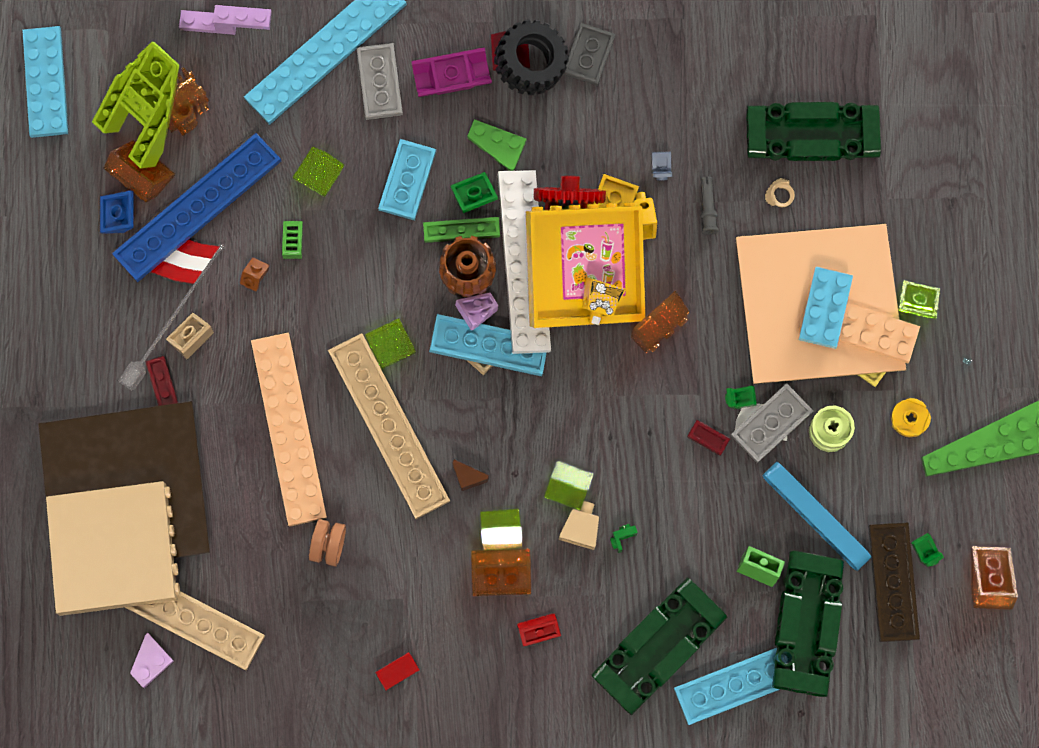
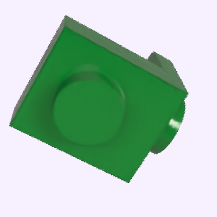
M754 386L726 389L725 401L730 408L741 409L757 406Z
M630 524L620 526L618 531L613 532V537L610 538L613 549H617L618 553L623 550L620 540L637 536L638 532L635 525L630 526Z
M928 533L911 542L920 562L927 567L938 564L939 560L944 558Z

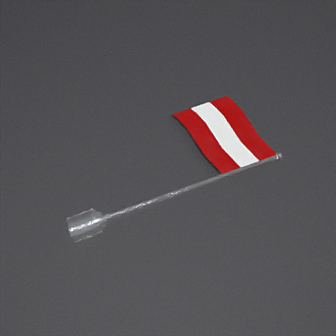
M187 240L149 272L173 281L190 283L193 286L141 361L130 362L117 381L124 387L134 391L146 374L143 363L219 253L225 249L223 244L213 246Z

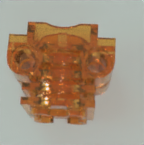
M183 67L181 71L185 79L178 72V83L168 127L171 133L178 129L182 136L192 131L198 124L193 107H195L199 115L203 113L199 103L202 104L206 111L209 109L207 105L209 100L201 85H197L191 71L187 72Z

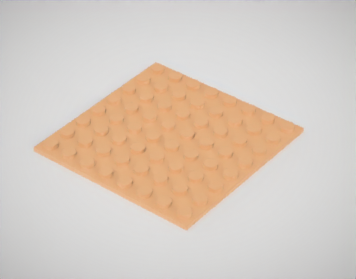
M886 224L736 237L753 384L906 370L905 362L838 341L837 348L833 349L799 340L801 329L798 327L810 292L815 267L853 275L847 303L899 320Z

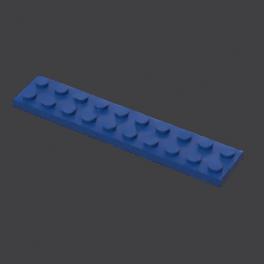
M255 133L114 251L112 255L138 283L277 166L281 159Z

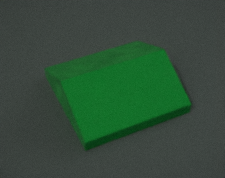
M485 172L450 186L463 213L498 200V196Z

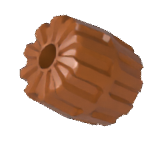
M472 235L470 238L459 236L455 238L451 245L446 244L443 248L439 261V274L443 284L446 285L451 294L454 296L460 294L463 298H467L475 294H484L488 286L492 285L496 274V262L487 243L482 244L478 237Z

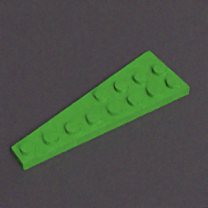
M1039 401L923 456L921 460L925 476L928 477L1039 454Z

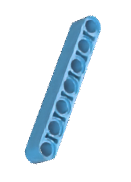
M775 462L762 475L765 481L854 570L858 571L871 559L869 552L780 463Z

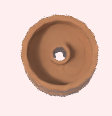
M319 519L311 539L309 561L320 563L325 555L326 564L337 567L344 545L346 525L335 523L330 532L329 521Z

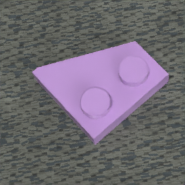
M491 293L458 299L455 304L470 330H474L493 315L499 306Z

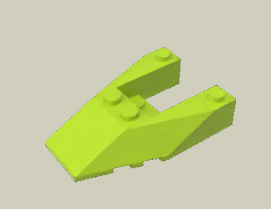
M151 42L137 55V59L129 63L121 74L115 76L92 120V123L103 133L119 132L129 113L144 126L128 156L139 168L155 167L164 151L178 79L179 64L155 42Z

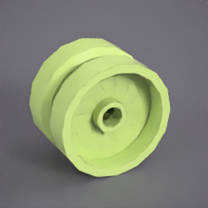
M826 406L818 411L810 423V439L820 450L836 452L844 448L852 438L855 429L854 420L844 408Z

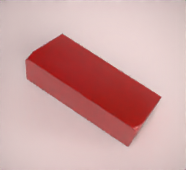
M554 613L517 624L523 647L561 636Z
M408 652L375 673L385 690H388L418 672L419 668Z

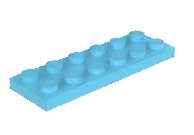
M60 26L23 30L29 135L33 138L68 134Z
M439 314L436 316L429 352L542 376L546 353L512 354L510 330L480 324L474 330H470L465 320Z
M777 648L675 687L674 691L687 724L691 725L780 690L772 687L775 666L773 658ZM781 654V660L784 663H788L787 656Z

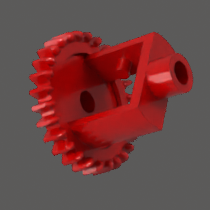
M561 176L560 187L534 188L533 198L539 202L543 200L545 202V210H550V206H559V200H563L564 204L566 200H570L571 204H573L574 200H578L580 208H587V204H594V202L596 204L604 203L606 200V190L579 188L580 176Z

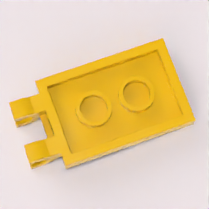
M604 174L598 189L606 190V200L604 203H598L599 207H606V203H617V206H624V202H633L639 186Z

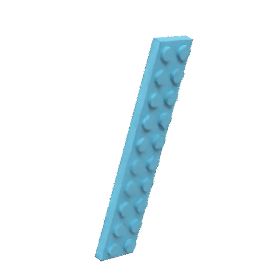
M354 0L248 92L244 99L270 125L407 5L406 1Z

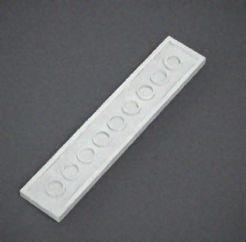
M536 170L498 171L512 354L547 353L551 351L549 327L533 328L529 325L526 211H531V207H539L538 201H535L533 198L534 188H537Z

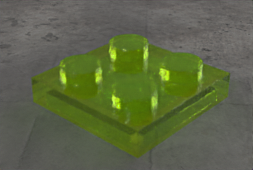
M399 318L365 334L381 369L416 353Z

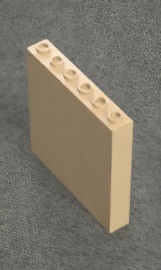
M164 481L46 497L56 614L63 616L178 600L177 595H180L179 583H176L175 575H178L177 563L174 564L173 557L176 556V546L172 544V537L175 536L174 526L170 525V517H173L172 507L168 506V498H171L170 487H167Z

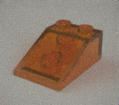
M972 546L971 592L974 608L1013 610L1018 593L1011 548Z

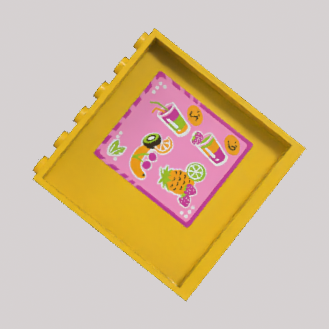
M624 202V206H617V203H606V207H599V204H587V208H580V205H569V209H562V206H550V210H543V207H531V211H526L530 327L592 325L593 323H589L592 311L582 307L586 277L625 288V292L612 317L602 315L600 324L645 321L642 206H637L636 202Z

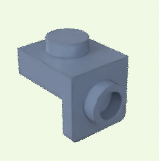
M652 152V176L656 177V180H668V177H672L671 152Z

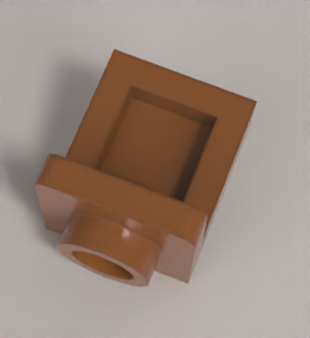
M252 258L242 271L240 284L257 291L260 281L268 272L270 265Z

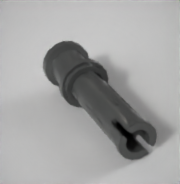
M709 176L707 183L706 177L701 178L703 200L701 218L703 219L704 227L702 233L706 235L719 232V228L716 226L718 213L714 210L713 178Z

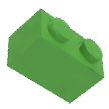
M748 546L741 557L736 572L773 587L780 577L785 561Z

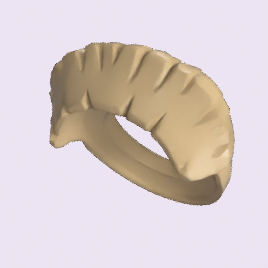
M782 178L774 181L766 191V202L771 206H789L795 196L794 190L790 186V181ZM777 188L786 189L790 195L788 202H778L774 191Z

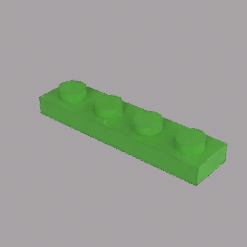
M499 217L423 222L425 243L455 241L456 237L470 238L471 235L478 237V239L500 237Z

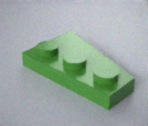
M475 119L467 136L470 141L491 155L499 164L501 163L508 171H515L527 141L526 138Z

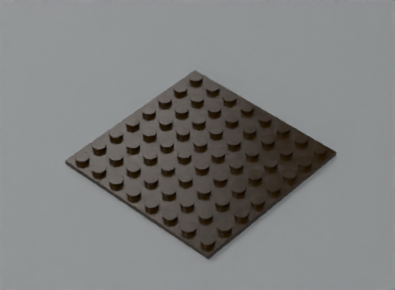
M192 401L38 424L46 497L164 481L166 486L170 487L171 498H168V506L172 507L173 517H170V525L174 526L175 536L172 537V544L176 546V556L173 557L179 558L210 553Z

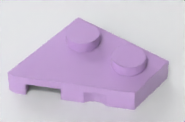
M147 633L130 674L145 688L174 661L152 636Z

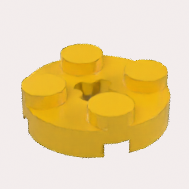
M914 398L899 402L891 414L893 429L905 437H918L926 431L930 424L931 416L926 408L927 406L922 401ZM910 413L914 414L913 417L916 419V421L911 423L906 418V415L909 416Z

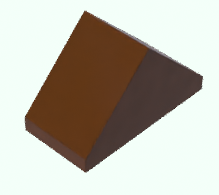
M455 459L453 460L452 465L461 491L488 482L489 475Z

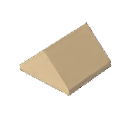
M192 313L166 340L188 359L214 332L208 323Z

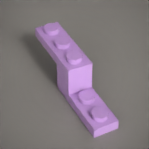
M215 5L214 13L181 10L179 29L235 35L236 27L270 30L272 12L271 9Z

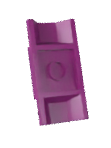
M485 47L411 61L418 97L451 93L492 83Z

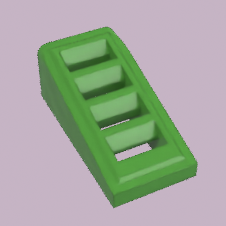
M283 221V259H302V221ZM288 227H298V230H288ZM288 234H298V237L287 236ZM287 241H298V243H287ZM287 247H297V250H287Z

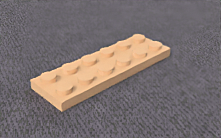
M847 303L839 341L909 363L920 326ZM805 305V308H804V311H803V314H802V317H801V321H800V324H799V327H798V328H800V329H801V327H802V322H803V318H804V314H805L806 305Z

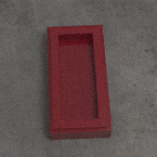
M696 420L687 436L719 456L722 455L730 441V438L699 420Z

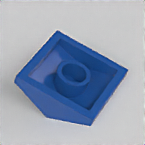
M133 191L100 196V233H124L132 229Z

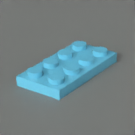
M400 139L379 204V211L415 221L436 149Z
M815 267L799 335L800 341L833 349L837 348L853 275Z

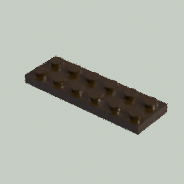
M909 523L869 525L879 642L919 640Z

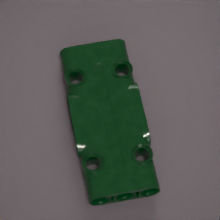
M791 102L785 106L779 103H773L770 106H747L748 158H770L775 161L781 158H787L789 161H837L841 158L847 160H854L855 158H880L881 139L878 105L858 106L855 103H847L845 106H839V103ZM776 111L780 116L774 117L771 112ZM846 111L853 112L854 116H848ZM778 147L780 148L781 152L776 153L772 150V148ZM847 147L855 148L856 152L848 151Z
M799 551L789 552L787 574L783 581L785 589L780 598L775 636L777 651L773 658L775 664L772 681L773 688L818 697H828L830 672L834 667L832 657L835 656L842 610V603L839 599L840 594L843 592V560ZM791 578H795L798 581V586H794L791 583ZM829 585L834 586L835 593L830 592ZM781 654L787 656L788 663H784L781 660ZM820 661L825 663V671L819 667Z
M686 578L660 605L648 614L591 676L630 715H633L659 687H662L728 617L692 580ZM668 601H677L678 608H669L667 604ZM698 627L704 628L706 636H697L696 629ZM613 656H622L623 663L621 665L614 664ZM641 684H650L651 692H642Z

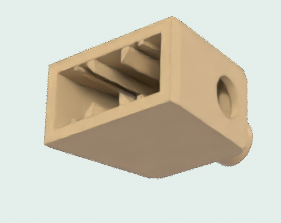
M583 501L581 511L575 509L571 511L559 536V540L595 550L599 517L592 515L593 503Z

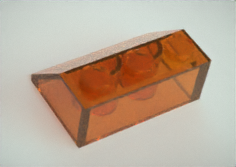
M132 140L111 151L103 169L120 181L126 188L133 191L141 200L148 202L158 196L175 176V173L160 161L157 162L155 167L139 168L128 157L136 143Z
M674 291L633 328L631 338L646 354L650 350L654 352L661 345L659 343L661 340L670 338L678 325L682 327L689 320L687 318L689 310L679 294Z
M530 549L471 551L473 596L531 594Z

